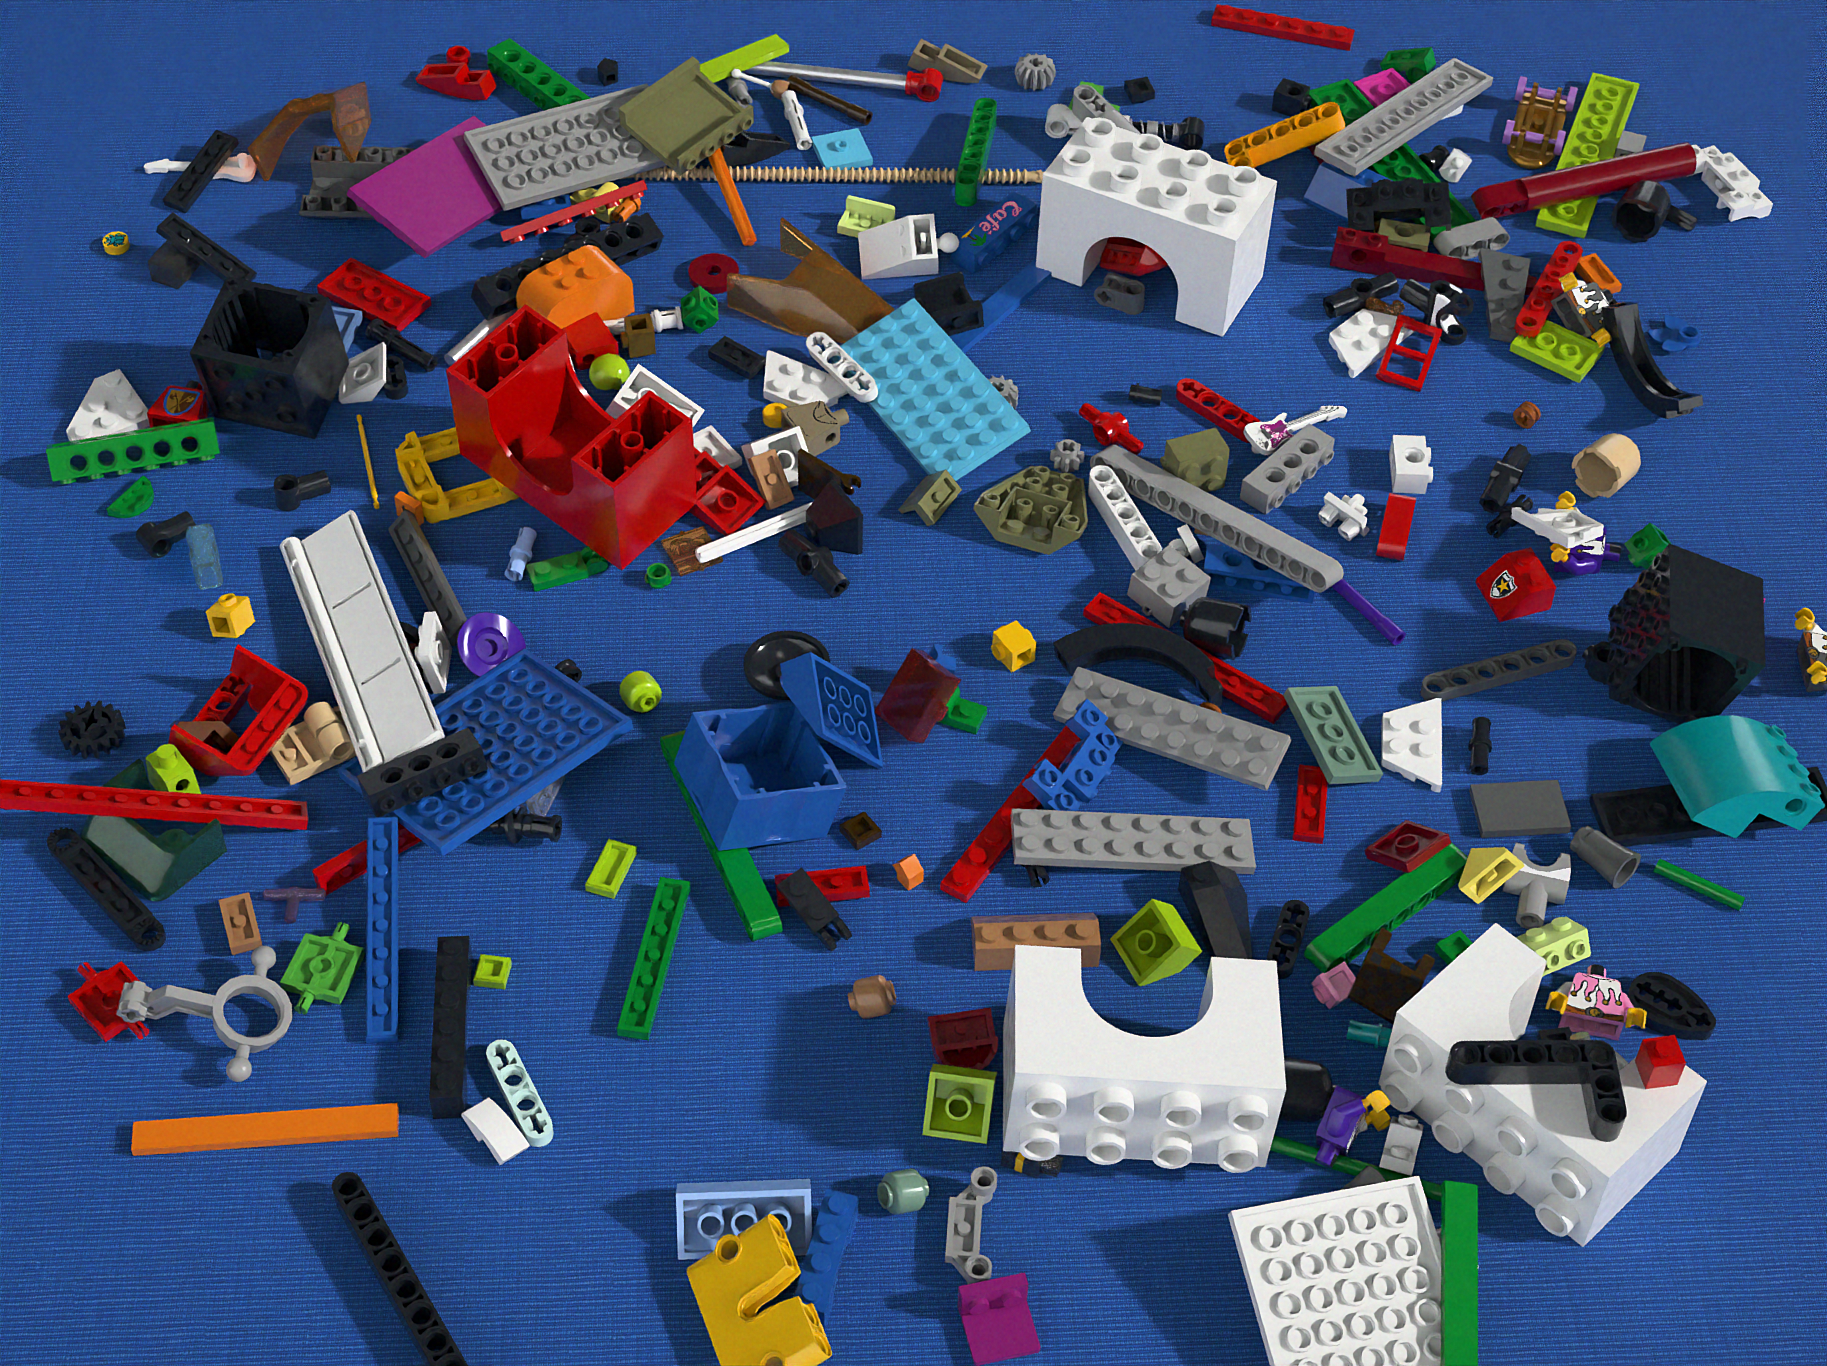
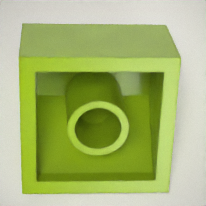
M1151 899L1110 938L1138 986H1145L1181 972L1202 952L1175 907L1155 899Z
M933 1064L929 1074L922 1135L987 1144L997 1072Z

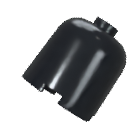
M1640 180L1633 183L1613 208L1611 215L1613 227H1617L1624 234L1623 238L1626 240L1646 242L1649 238L1654 237L1662 227L1671 206L1670 195L1662 185L1651 180Z
M1200 597L1189 606L1188 610H1183L1179 625L1183 627V636L1188 642L1210 654L1235 660V657L1241 656L1248 639V634L1243 632L1245 622H1251V608L1240 603L1211 597Z
M1284 1056L1286 1092L1278 1120L1316 1122L1322 1119L1336 1088V1085L1332 1084V1077L1328 1068L1316 1061Z

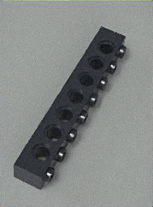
M648 212L640 216L633 215L623 223L611 224L603 231L598 233L591 232L581 240L576 242L569 241L561 248L547 250L539 257L534 259L527 258L519 265L511 268L505 267L497 274L479 278L474 283L471 298L488 321L517 309V290L528 274L578 248L587 245L596 246L617 266H621L659 250L664 235Z

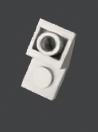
M1400 1114L1399 1118L1392 1116L1379 1167L1412 1176L1424 1125L1418 1124L1417 1118Z

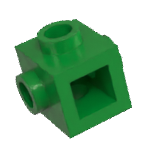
M700 285L681 299V318L683 323L701 334L707 328L714 326L719 320L717 299Z
M1649 523L1643 529L1635 532L1632 538L1624 544L1630 552L1627 555L1629 560L1637 568L1642 566L1647 570L1653 563L1655 556L1659 552L1662 553L1668 544L1672 543L1662 530Z

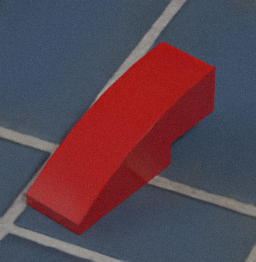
M466 63L426 64L415 78L417 83L429 89L471 100H487L497 86L490 70L469 71Z

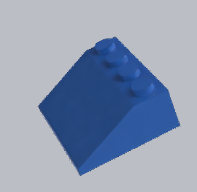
M812 652L780 663L782 673L780 676L781 686L815 733L875 768H883L871 687Z

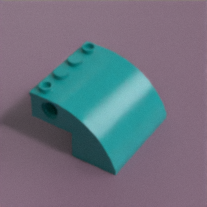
M1734 715L1711 716L1676 726L1654 738L1650 743L1691 820L1733 838H1737L1759 813L1801 831L1825 807L1819 796L1821 791L1808 778L1809 771L1796 759L1798 754L1785 741L1786 734L1775 725L1770 727L1759 721Z

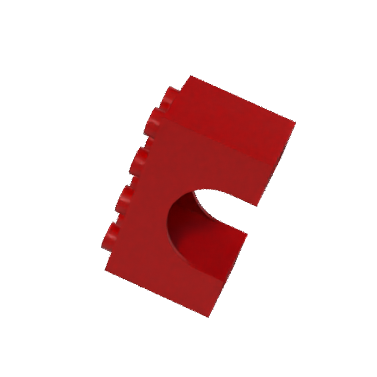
M528 305L522 306L446 370L460 454L621 571L697 503L692 419L650 390L621 416L614 419L591 398L578 380L570 362L566 332Z

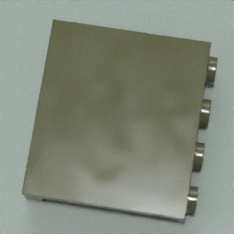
M693 56L618 108L620 125L679 176L688 170H692L697 163L706 157H710L718 148L731 142L736 135L743 130L749 129L754 123L753 106L749 105L744 109L700 73V63Z

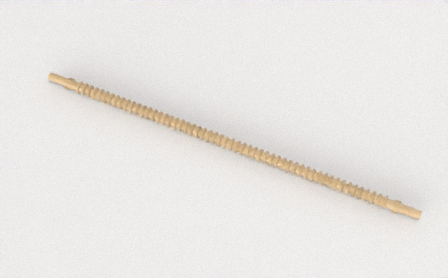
M702 165L700 168L695 166L692 170L686 171L681 176L671 168L664 166V168H657L621 178H635L636 181L640 177L642 180L649 178L650 181L653 178H656L657 181L660 178H664L665 181L667 178H671L672 181H674V178H678L679 181L682 178H685L686 181L689 178H692L693 181L696 178H700V181H703V178H707V181H710V178H714L717 181L713 169L710 166L704 169ZM732 166L728 168L732 179L735 178L736 181H739L742 178L744 182L746 179H750L751 182L753 179H757L758 182L761 179H764L765 182L768 179H772V182L775 179H779L780 182H782V179H786L787 182L790 179H793L794 182L797 179H800L801 182L804 179H808V182H811V179H815V182H818V179H822V182H825L826 179H829L830 182L836 179L837 182H840L842 179L845 183L847 180H851L852 183L854 180H858L859 183L861 180H865L866 183L869 180H872L873 183L876 180H880V183L883 180H887V183H890V180H894V183H897V180H901L902 183L905 180H908L909 183L912 180H915L916 183L919 180H923V183H926V180H930V183H933L934 180L937 183H940L941 180L944 183H947L949 180L955 183L957 174L954 168L951 171H948L947 168L944 171H941L940 168L937 171H934L933 168H930V171H927L926 168H923L922 171L919 168H916L914 171L912 168H909L906 171L903 167L901 170H897L896 167L894 170H890L889 167L887 170H883L882 167H880V170H876L875 167L872 170H869L868 167L865 170H862L861 167L858 170H854V167H851V170H847V167H844V170H840L839 167L836 170H833L832 167L829 170H826L825 167H822V170H819L818 167L812 170L810 166L806 170L803 166L801 169H797L796 166L793 169H790L789 166L786 169H782L781 166L779 169H775L774 166H772V169H768L767 166L764 169H761L760 166L757 169H754L753 166L750 169H746V166H743V169H739V166H736V169H732ZM988 168L984 173L982 184L984 181H987L988 184L991 181H994L995 184L998 181H1002V184L1005 181H1009V184H1012V181H1016V184H1019L1020 181H1023L1024 184L1027 181L1042 183L1044 172L1042 170L1027 171L1026 169L1023 172L1016 169L1014 172L1011 168L1009 171H1005L1004 168L1002 171H998L997 168L995 171H991Z

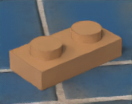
M775 448L748 458L761 496L766 501L765 506L767 510L795 500Z
M249 892L218 900L232 955L255 950L257 947L263 946Z

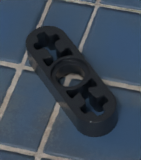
M1290 900L1283 905L1266 959L1268 961L1278 962L1280 953L1285 955L1283 965H1277L1278 979L1288 978L1292 974L1308 924L1310 910L1300 900ZM1298 913L1295 925L1290 924L1292 914ZM1288 934L1293 936L1296 942L1285 944L1279 937Z

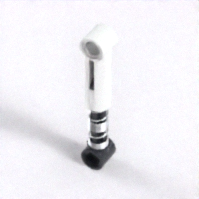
M1054 104L1047 111L1045 131L1052 138H1063L1067 134L1073 135L1082 122L1067 106ZM1123 115L1141 134H1153L1164 138L1165 141L1172 139V142H1179L1181 148L1187 151L1199 150L1203 145L1205 125L1197 117L1185 118L1181 124L1172 123L1171 125H1165L1163 121L1161 124H1158V121L1149 120L1147 123H1144L1142 120L1134 122L1132 118L1130 119V116Z

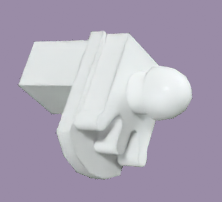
M1454 148L1439 169L1441 176L1449 182H1458L1472 162V159L1464 152Z

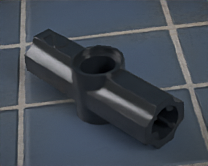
M1392 272L1381 274L1372 279H1354L1350 288L1323 299L1325 313L1332 319L1351 311L1369 310L1371 303L1398 292L1399 284Z

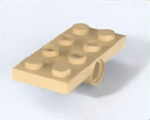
M318 702L310 706L304 714V721L287 728L269 752L290 785L357 756L339 706L332 708L327 702Z

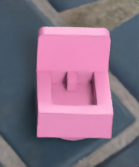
M1343 962L1330 971L1318 975L1311 984L1314 987L1313 991L1316 998L1331 1009L1347 999V995L1356 977L1347 964Z

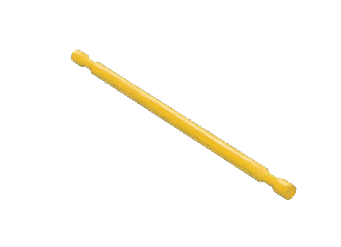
M358 414L356 418L359 424L358 429L371 494L374 499L373 504L375 509H379L380 506L377 500L378 496L364 426L362 424V416Z

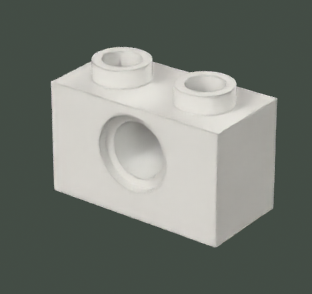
M1393 435L1389 451L1393 493L1425 494L1427 484L1432 483L1433 467H1428L1431 460V448L1426 447L1425 436Z

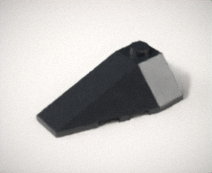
M1210 860L1182 867L1178 891L1210 957L1252 959L1247 894L1236 872Z

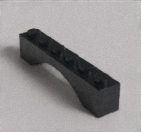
M469 936L437 938L429 1091L433 1119L463 1118L461 1114L466 1111L467 1013L472 984L473 963Z

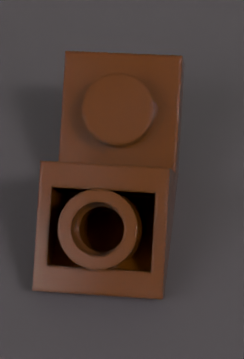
M173 721L169 725L172 728L175 724L201 741H204L211 733L213 735L210 738L211 741L221 750L225 748L231 750L239 739L223 721Z

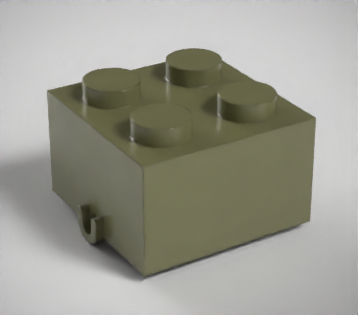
M1215 427L1166 440L1165 454L1160 458L1163 470L1203 491H1216L1225 487L1230 449Z

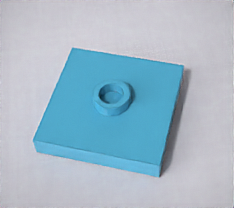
M858 128L811 137V144L822 167H825L826 170H829L830 167L833 170H836L837 167L840 170H844V167H847V170H851V167L856 169L873 165L871 153Z

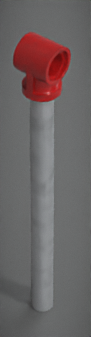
M772 61L764 62L741 72L784 78L794 75L804 80L905 90L906 95L916 94L919 99L925 102H934L939 98L944 79L942 73L934 68H926L921 73L908 71L907 75Z

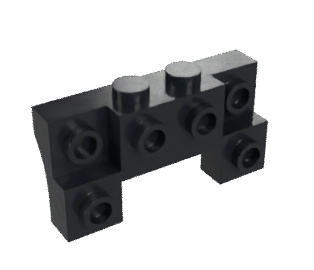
M1410 177L1402 181L1382 179L1372 183V187L1346 189L1348 228L1374 233V221H1381V218L1390 220L1425 218V232H1430L1431 227L1446 226V231H1451L1448 182L1423 183V179L1417 180Z

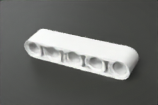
M1104 465L1093 467L1089 477V497L1136 571L1162 551L1161 545L1114 471Z

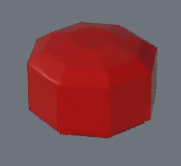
M456 45L451 47L446 54L447 63H466L469 65L471 60L470 51L465 46Z

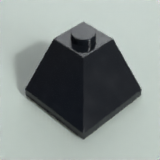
M832 480L806 510L804 531L807 537L813 539L819 547L826 546L829 550L859 555L863 553V514L837 482Z

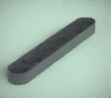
M1558 639L1429 674L1422 681L1420 693L1426 701L1441 698L1442 702L1563 669L1574 663L1577 648L1569 640ZM1565 650L1570 654V656L1562 657L1559 656L1555 651ZM1540 657L1544 660V663L1536 664L1530 658ZM1514 664L1519 668V670L1511 671L1508 670L1504 665ZM1489 671L1493 674V677H1482L1479 672ZM1463 678L1467 681V684L1458 685L1453 679ZM1437 685L1441 688V691L1432 692L1427 686Z

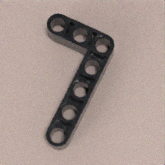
M1601 1040L1459 1041L1453 1044L1450 1049L1445 1073L1447 1078L1455 1084H1581L1591 1134L1603 1142H1611L1618 1138L1627 1116V1109L1615 1051L1610 1044Z

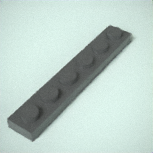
M404 510L388 530L429 612L436 611L450 645L455 646L460 628L467 618L414 514Z

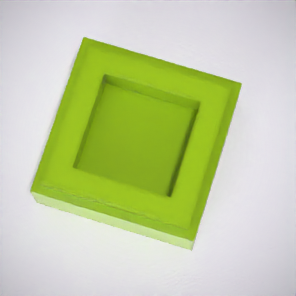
M480 954L473 979L474 986L505 990L512 965L511 958Z

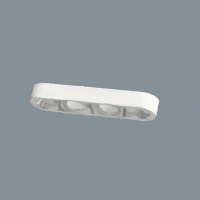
M815 332L807 338L806 346L809 354L858 401L866 403L877 397L878 388L873 377L827 334ZM817 344L824 345L825 350L822 351ZM833 356L841 357L836 363H828V360ZM847 371H856V374L851 378L843 377ZM860 382H861L862 386H864L866 389H868L867 391H866L865 389H862V390L860 389V386H859V383H860Z

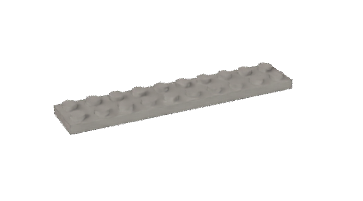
M1452 58L1318 144L1314 155L1323 159L1326 163L1342 169L1345 173L1356 176L1492 86L1493 77L1456 58Z

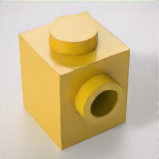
M233 593L224 594L206 611L213 637L238 638L255 622L248 596H235Z
M1016 620L1008 625L999 627L993 632L991 651L994 657L999 661L1001 660L1012 673L1035 661L1036 641L1033 639L1031 632L1028 629H1024Z

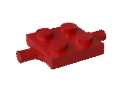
M122 961L108 970L99 973L88 962L83 963L84 967L79 965L77 971L86 981L79 989L69 994L68 999L70 1004L101 1039L107 1042L128 1028L131 1029L138 1039H143V1035L146 1037L149 1034V1029L141 1021L130 1023L123 1021V1018L117 1015L125 982L140 981Z

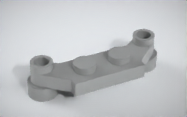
M985 1166L978 1167L972 1172L970 1185L957 1197H949L945 1263H952L967 1281V1284L990 1280L992 1275L991 1261L986 1256L979 1254L982 1206L991 1201L993 1193L997 1188L996 1172Z

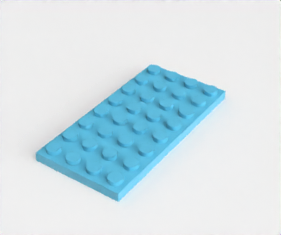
M915 298L840 346L876 382L878 395L874 400L866 403L928 475L946 469L952 478L957 481L1031 432L1027 422ZM833 356L829 360L833 364L838 362L841 357ZM847 371L843 376L844 378H851L856 374V371ZM861 382L859 383V386H860V389H861V390H862V389H865L866 391L868 390V389H866L864 386H862Z

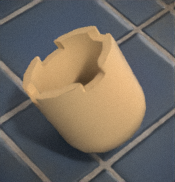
M1617 433L1604 435L1574 457L1571 466L1572 469L1575 468V473L1578 477L1575 482L1584 493L1593 498L1597 496L1609 498L1637 474L1641 465L1640 452L1637 445L1625 435Z

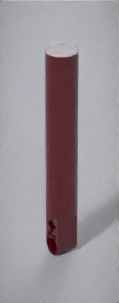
M1682 142L1484 186L1474 191L1471 199L1481 219L1498 218L1627 190L1633 183L1640 180H1651L1658 183L1690 176L1696 170V154L1688 142Z

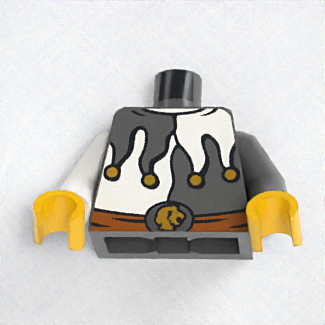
M1572 272L1558 278L1564 294L1550 302L1565 327L1584 337L1591 335L1592 339L1598 343L1599 348L1610 342L1612 337L1605 329L1601 309L1603 306L1610 305L1609 303L1613 299L1610 290L1605 288L1601 290L1595 282L1586 284L1584 281L1577 280Z
M1805 607L1795 613L1797 618L1795 627L1799 630L1803 629L1796 652L1806 692L1827 691V632L1823 631L1814 622L1815 617L1812 611Z

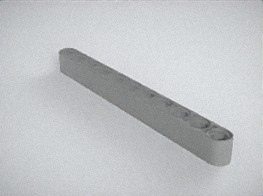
M1110 445L1093 455L1090 459L1091 469L1099 465L1110 467L1128 493L1315 592L1321 593L1343 578V568L1334 558L1117 445Z

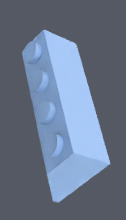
M810 1179L677 1184L678 1260L703 1258L715 1250V1246L722 1236L727 1234L736 1236L768 1214L774 1215L783 1226L794 1255L807 1254L812 1237Z

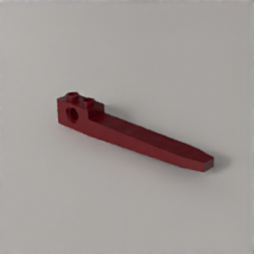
M1338 226L1330 266L1374 275L1392 272L1399 279H1413L1426 283L1442 280L1449 282L1455 287L1484 291V282L1481 279L1480 272L1481 263L1389 245L1387 244L1389 236ZM1528 275L1525 295H1530L1536 285L1537 277Z

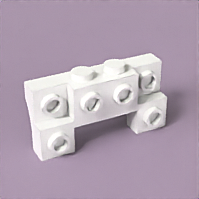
M1696 144L1692 145L1697 161L1694 174L1703 172L1701 180L1719 197L1716 207L1718 209L1725 207L1731 209L1728 218L1731 222L1744 217L1754 216L1760 219L1770 215L1773 203L1758 189L1760 180L1731 152L1722 154L1714 145L1704 149H1700Z

